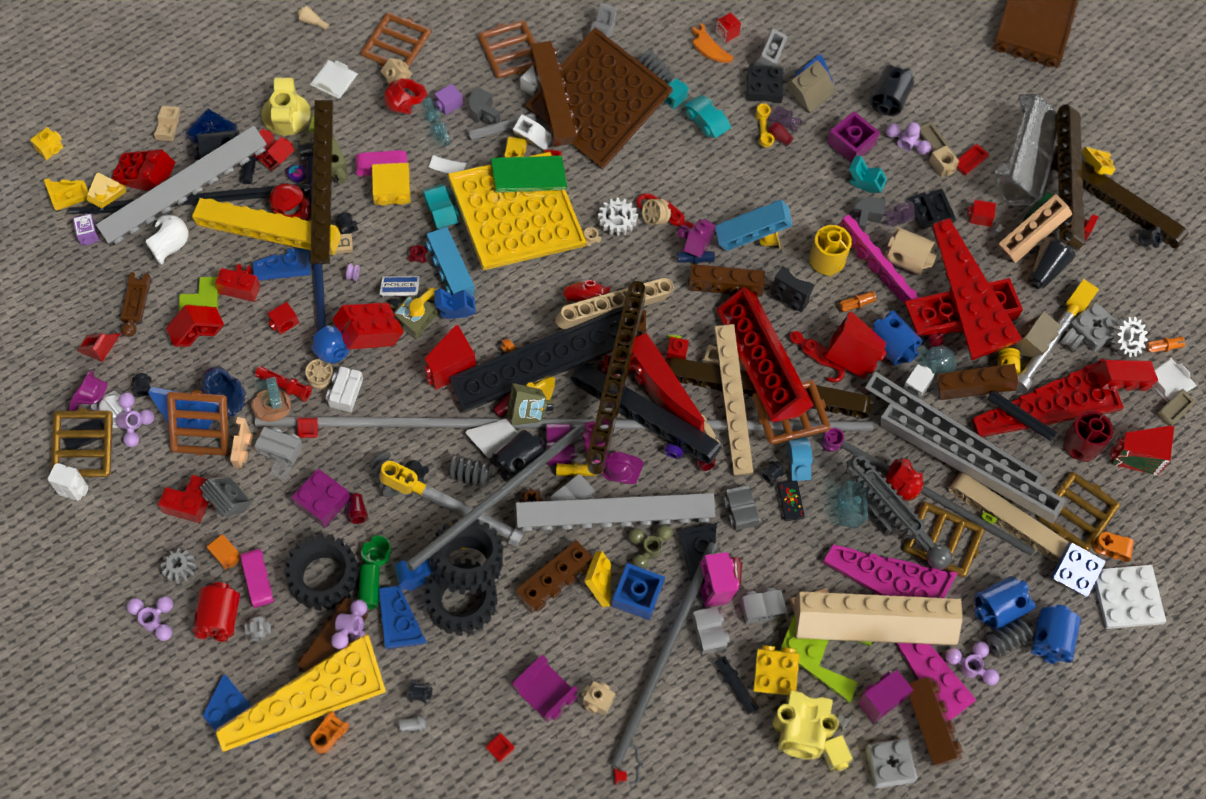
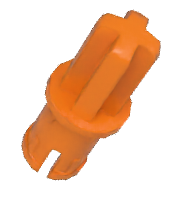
M873 291L860 296L854 295L853 298L840 302L839 308L842 312L855 308L861 309L864 305L876 302V296Z
M1182 336L1169 339L1164 337L1162 340L1148 342L1146 348L1150 353L1159 351L1169 352L1171 349L1184 348L1185 342H1178L1185 341Z

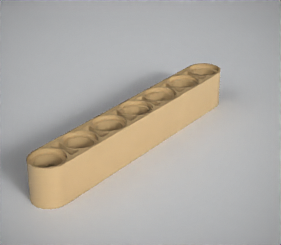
M661 278L644 283V306L666 299L674 288L672 281L667 278ZM628 288L566 305L556 316V324L560 328L567 329L622 307L625 303Z
M965 473L957 475L948 489L951 494H956L957 498L968 505L971 504L981 514L986 512L997 518L996 524L1002 528H1007V531L1018 539L1022 538L1024 543L1036 551L1037 549L1040 550V553L1051 561L1059 562L1068 544L1067 540Z

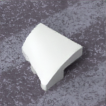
M506 419L469 429L465 433L490 458L492 453L518 434V431Z

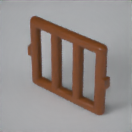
M388 12L361 51V56L378 62L380 66L384 67L389 59L369 52L373 45L407 58L405 63L409 69L431 34V29L414 23L413 19L408 17L404 19ZM391 20L421 32L422 35L418 40L390 29L386 25ZM381 33L412 44L414 48L409 52L381 41L378 37Z
M525 20L507 25L502 23L497 25L496 28L478 33L479 41L496 78L500 79L516 73L521 75L532 66V61L502 71L498 66L500 63L529 55L530 47L498 57H494L492 53L493 50L527 41L529 46L535 43ZM521 28L524 33L492 44H488L486 40L488 37Z
M814 380L802 381L805 389L809 388L822 425L811 427L805 412L799 416L803 429L792 431L789 420H781L785 434L777 436L773 434L764 405L758 393L753 394V400L759 414L757 419L759 424L763 426L769 444L773 445L826 432L831 429L825 412L826 404L824 399L821 400Z
M193 390L192 393L168 392L167 405L171 452L203 456V454L228 455L229 440L226 396L201 394V391ZM175 400L218 402L219 412L176 410ZM176 418L220 420V430L177 428ZM177 435L220 438L221 448L178 445Z

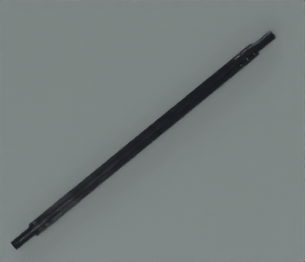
M308 183L292 184L298 186L303 194H309V190L312 187ZM275 186L206 192L196 195L190 194L187 196V201L180 205L176 203L171 207L198 204L200 198H210L217 202L268 198ZM136 199L113 201L103 208L90 203L87 206L69 207L68 211L70 215L117 212Z

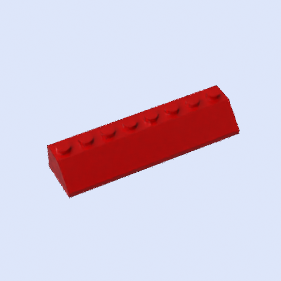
M743 287L720 305L716 311L723 325L734 324L738 355L770 420L776 422L799 417L814 405L757 295Z

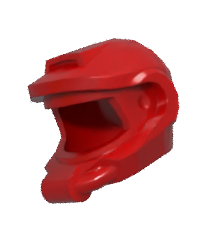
M401 78L388 85L383 98L389 110L396 113L411 114V106L420 104L426 98L428 92L424 85H420L412 79ZM403 88L410 89L415 96L409 95Z
M284 183L273 188L269 200L270 209L274 214L280 213L291 218L298 217L305 221L310 219L308 200L304 197L303 192L298 186ZM299 203L302 204V207L298 213L294 215H287L284 213L285 211L293 209Z
M896 458L889 466L888 473L885 476L886 483L891 484V488L897 490L896 494L902 496V500L906 502L918 497L924 485L923 473L915 471L910 460L905 458Z

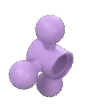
M909 123L904 132L900 131L897 124L887 126L886 134L891 138L899 137L897 144L900 148L903 147L906 151H910L915 146L922 155L930 152L931 145L928 141L923 140L919 142L917 140L920 132V126L917 123Z
M123 393L120 395L118 402L124 408V411L118 413L116 423L120 428L127 429V433L123 437L124 444L128 447H134L140 440L139 435L134 432V429L138 428L141 423L144 425L151 424L154 421V413L148 409L142 410L140 413L131 411V407L135 402L134 396L130 393Z
M167 596L159 598L155 610L149 607L144 608V604L140 599H131L127 604V610L130 614L138 615V621L147 631L156 630L155 635L161 641L170 639L172 629L169 625H161L159 615L167 613L173 608L172 599ZM154 616L150 623H145L148 617Z
M356 600L351 604V615H338L335 622L338 633H335L331 640L335 648L343 649L347 646L348 634H350V642L365 634L362 631L364 623L361 617L367 611V605L364 601Z
M976 642L972 648L974 655H970L966 659L962 657L961 652L956 648L947 650L945 654L947 662L953 665L961 664V671L964 676L974 678L979 674L987 685H995L999 681V674L996 670L983 669L984 662L981 658L986 657L989 653V647L985 642ZM968 663L974 664L976 670H971Z

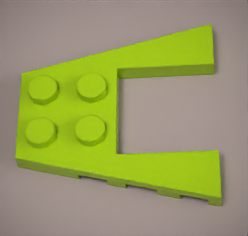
M794 613L780 651H783V647L795 648L796 653H800L799 666L806 669L814 678L822 681L830 690L838 693L845 698V701L850 703L858 682L819 666L829 640L796 639ZM857 641V642H859V643H861V644H864V645H866V646H868V647H869V646L871 645V643H872V642Z

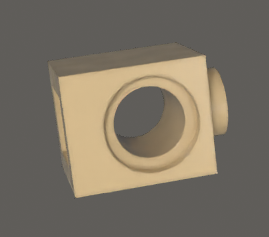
M945 146L932 152L929 162L940 177H943L945 175L950 176L956 171L959 160L949 147Z

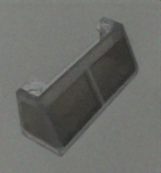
M1019 94L1017 105L1019 108H1022L1024 114L1010 164L999 166L994 179L1004 204L1036 205L1042 198L1057 145V112L1038 94Z

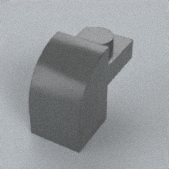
M476 87L469 98L470 116L476 123H479L481 119L487 124L500 122V111L491 107L493 104L491 93Z
M866 197L856 204L852 218H856L855 220L863 232L865 231L867 221L881 222L886 203L885 199Z

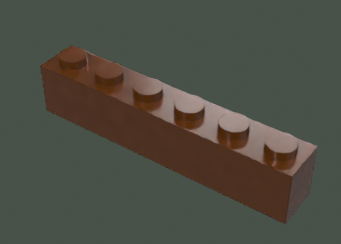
M552 40L532 43L529 53L553 146L574 144L576 136H578L577 126L573 125V111L568 106L570 104L569 95L565 94V80L561 78V65L556 60L557 49L553 47Z

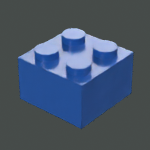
M627 563L614 595L612 607L650 621L662 591L665 576Z

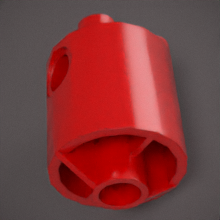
M215 582L200 588L195 610V622L192 631L195 633L194 637L198 639L215 637V640L218 642H228V638L234 636L240 593L234 591L228 584Z

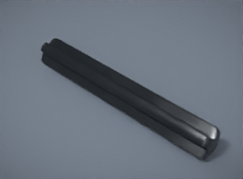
M992 391L988 396L990 402L1047 440L1052 441L1056 436L1057 432L996 391Z

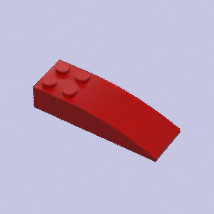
M1010 278L989 282L1011 321L1018 320L1023 308ZM950 291L905 301V306L917 335L963 332Z
M645 333L636 337L629 371L634 372L638 385L643 386L658 406L704 432L705 419L649 335Z

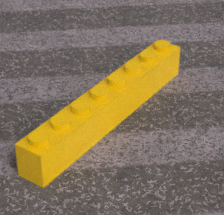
M200 198L192 215L198 226L311 250V221H305L298 217L291 218L280 213L273 214L261 209H250L247 206H235L229 202L221 203L210 198ZM331 225L330 255H335L341 239L339 229L334 225Z

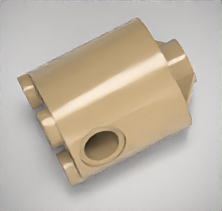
M897 227L889 241V248L884 257L895 266L921 275L923 269L932 268L936 260L937 254L933 250L935 242Z

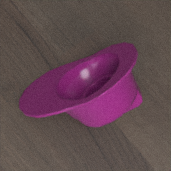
M93 370L88 372L83 383L74 394L70 402L69 411H76L81 404H96L104 396L108 384L95 377Z
M620 451L608 454L603 471V477L614 482L636 484L644 462L636 456Z

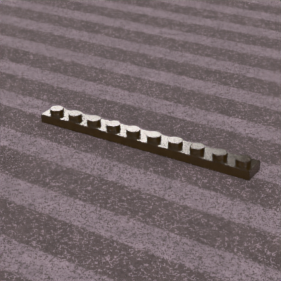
M315 100L311 264H330L333 100Z

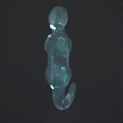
M428 96L425 98L424 105L429 109L427 111L429 120L435 123L433 127L436 135L440 134L443 144L449 146L451 143L445 123L440 122V112L438 108L435 109L432 106L434 104L433 100Z

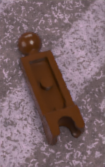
M131 272L129 275L128 289L121 315L122 322H126L122 325L121 332L127 337H132L136 334L137 327L134 323L141 324L148 291L151 286V277L148 273H145L141 280H137L134 272Z

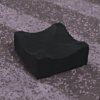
M749 65L747 72V101L782 103L783 67Z
M782 266L774 278L770 294L775 300L788 304L790 309L798 310L802 313L810 302L809 298L814 284L797 279L787 268Z

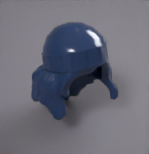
M211 367L203 373L201 377V394L225 395L227 398L228 418L240 412L242 407H244L243 402L246 400V393L244 387L241 386V382L237 378L232 377L222 367Z

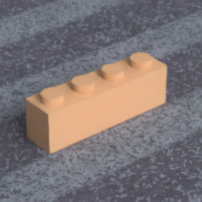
M1055 194L1004 238L999 245L1016 263L1070 217L1072 212L1068 205Z

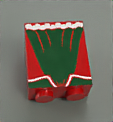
M1170 425L1126 432L1121 439H1118L1117 444L1111 448L1110 457L1112 458V465L1158 476L1171 461L1175 426Z

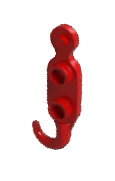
M644 193L637 198L636 204L639 209H642V200L660 198L651 193ZM667 201L668 209L671 210L670 218L667 222L673 226L681 227L684 225L692 229L693 223L686 222L684 214Z
M794 331L790 334V341L793 344H799L807 356L822 366L831 367L838 371V377H827L828 381L836 383L844 378V368L825 358L827 348L813 339H804L799 331Z

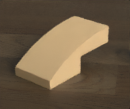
M161 107L158 115L159 123L154 133L155 140H174L180 107Z

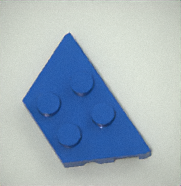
M151 387L149 395L169 425L168 392L177 391ZM175 400L176 410L219 412L218 402ZM176 418L177 427L208 429L214 421Z
M224 674L203 717L216 731V729L252 706ZM275 733L270 734V735H267V736L262 737V738H259V739H263V738H267V737H269V738H270V737H273V736H275Z

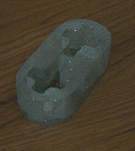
M276 377L267 378L266 384L272 410L282 408Z

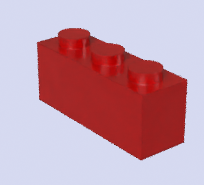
M1104 360L1094 369L1100 388L1109 389L1110 391L1125 389V391H1147L1158 382L1152 361Z

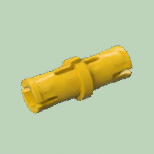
M574 462V464L557 463V476H574L575 478L581 474L582 476L596 477V474L588 471L587 464H579V462Z

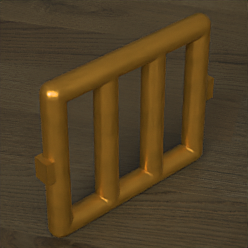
M79 408L78 411H55L53 413L51 471L54 465L59 463V458L103 457V469L77 470L83 479L85 477L110 476L113 413L111 411H88L87 408ZM61 419H105L104 430H61ZM60 438H104L103 450H60Z
M1070 472L1055 494L1060 497L1066 496L1097 517L1100 522L1094 528L1063 506L1060 514L1090 534L1084 542L1055 521L1052 524L1038 516V519L1057 532L1062 538L1089 551L1119 509L1120 503L1100 490L1101 487L1096 483L1091 484L1077 473ZM1073 481L1110 505L1107 512L1103 513L1068 489Z
M923 502L918 512L920 520L925 518L927 511L938 515L930 535L935 544L946 519L957 524L947 547L951 551L952 556L964 527L975 532L961 568L950 564L944 569L948 572L958 573L957 576L962 578L966 577L973 559L978 555V546L985 531L984 527L933 504ZM907 538L903 550L927 562V552L913 547L915 538L911 541Z

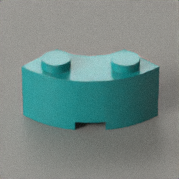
M699 95L684 105L686 115L700 126L705 136L717 138L732 128L722 110L717 111L712 105L713 101L708 97Z
M439 184L421 190L426 206L433 215L432 221L437 229L458 223L459 212L449 199L451 194L448 187L445 188V185Z

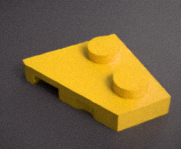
M1089 147L1083 148L1082 154L1086 157L1085 160L1094 166V170L1101 175L1113 174L1115 166L1113 165V160L1109 159L1111 157L1109 152Z
M98 172L87 194V201L103 208L125 194L126 186Z
M44 179L55 211L87 200L89 191L85 181L61 180V182H52L50 179Z
M597 551L594 554L584 581L602 607H609L611 563L603 551Z

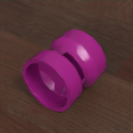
M831 428L829 431H826L822 439L823 448L828 452L837 451L844 440L843 432L838 428Z

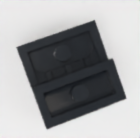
M943 189L929 194L923 192L908 198L921 229L931 228L933 224L948 218L952 222L956 221V217Z

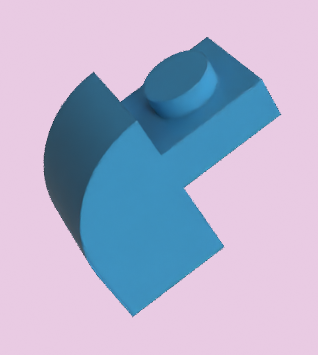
M805 436L787 441L791 481L811 480V463L813 462L811 445L808 438Z

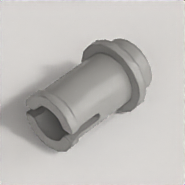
M418 715L415 718L400 719L401 733L415 730L422 732L423 729H426L425 716Z

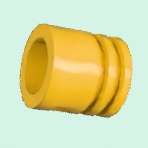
M1014 348L999 350L997 352V366L1015 364L1016 372L1020 373V351Z

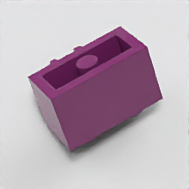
M699 219L692 229L682 225L681 229L679 228L677 236L687 238L684 251L701 257L710 245L716 225L706 219Z

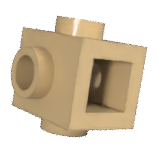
M389 58L381 70L388 84L401 78L409 79L412 76L408 65L399 59Z
M594 681L591 686L587 685L582 693L585 709L594 714L597 712L605 717L615 700L616 693L612 692L605 683L599 682L598 684Z

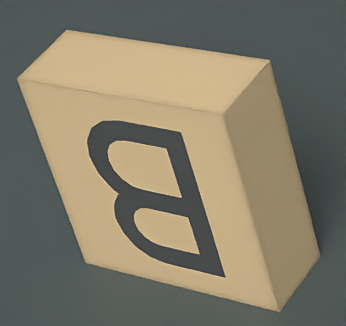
M341 234L335 254L352 253V234Z

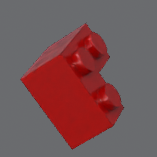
M263 128L259 134L267 144V147H265L266 151L258 156L254 154V156L272 172L295 149L289 140L284 139L282 136L276 140L269 130Z
M185 305L176 317L172 319L166 330L174 346L189 347L199 336H215L224 326V322L216 307Z
M192 475L185 492L165 487L158 503L162 513L200 524L209 504V501L202 496L203 492L200 486H203L208 479Z

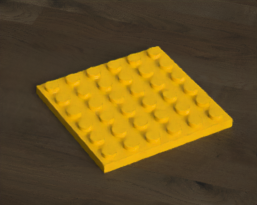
M547 152L529 157L551 156V153ZM491 165L448 174L447 178L482 270L586 247V239L566 190L495 193Z

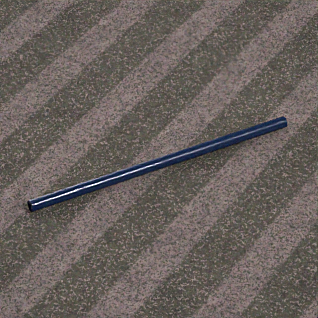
M308 156V182L312 185L313 156ZM312 187L309 190L310 218L312 216ZM313 264L316 326L318 332L326 326L323 265Z

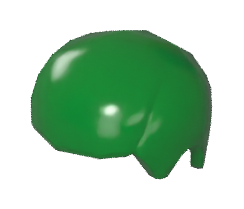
M374 535L369 542L363 543L360 555L364 563L382 566L389 561L392 548L389 539L384 536Z

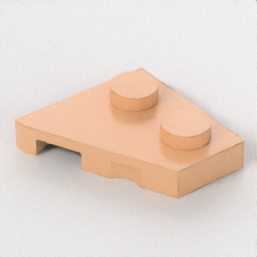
M237 417L236 423L239 426L238 435H234L230 461L233 467L242 468V464L246 463L248 458V451L246 450L247 446L252 443L253 434L250 432L245 418Z

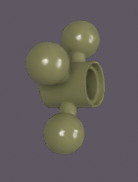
M660 526L656 532L657 537L649 536L644 538V532L639 528H634L629 532V540L633 544L641 543L643 545V554L633 558V565L646 569L648 558L656 559L659 557L662 541H667L672 536V530L669 526ZM655 545L657 550L651 551L648 549V546Z

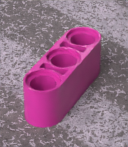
M401 150L359 153L355 156L356 174L358 176H372V164L408 163L407 153Z
M261 548L240 554L253 607L258 608L274 603Z

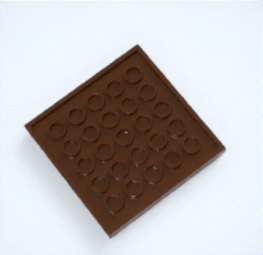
M595 27L561 64L560 75L565 80L566 88L564 90L565 94L569 95L570 100L568 106L573 111V125L577 126L578 136H576L575 142L572 145L601 169L608 165L673 92L671 86ZM538 90L525 106L548 125Z

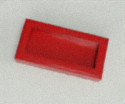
M976 143L958 158L959 163L956 169L966 176L988 158L989 153Z

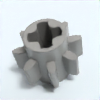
M263 617L249 619V624L244 625L245 635L250 637L251 641L266 640V634H271V625L269 622H265Z

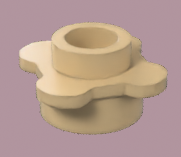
M589 227L582 231L587 242L586 246L601 242V237L598 236L596 228Z

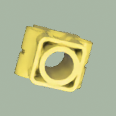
M791 691L785 704L779 707L773 719L774 729L781 732L778 749L783 750L789 756L800 759L819 758L824 751L825 742L832 737L839 725L837 717L831 714L833 700L823 697L813 699L805 696L803 693Z

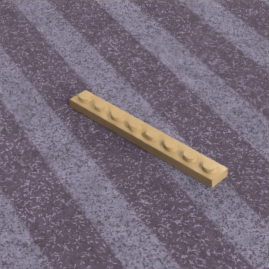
M734 324L715 326L733 475H750L754 472Z

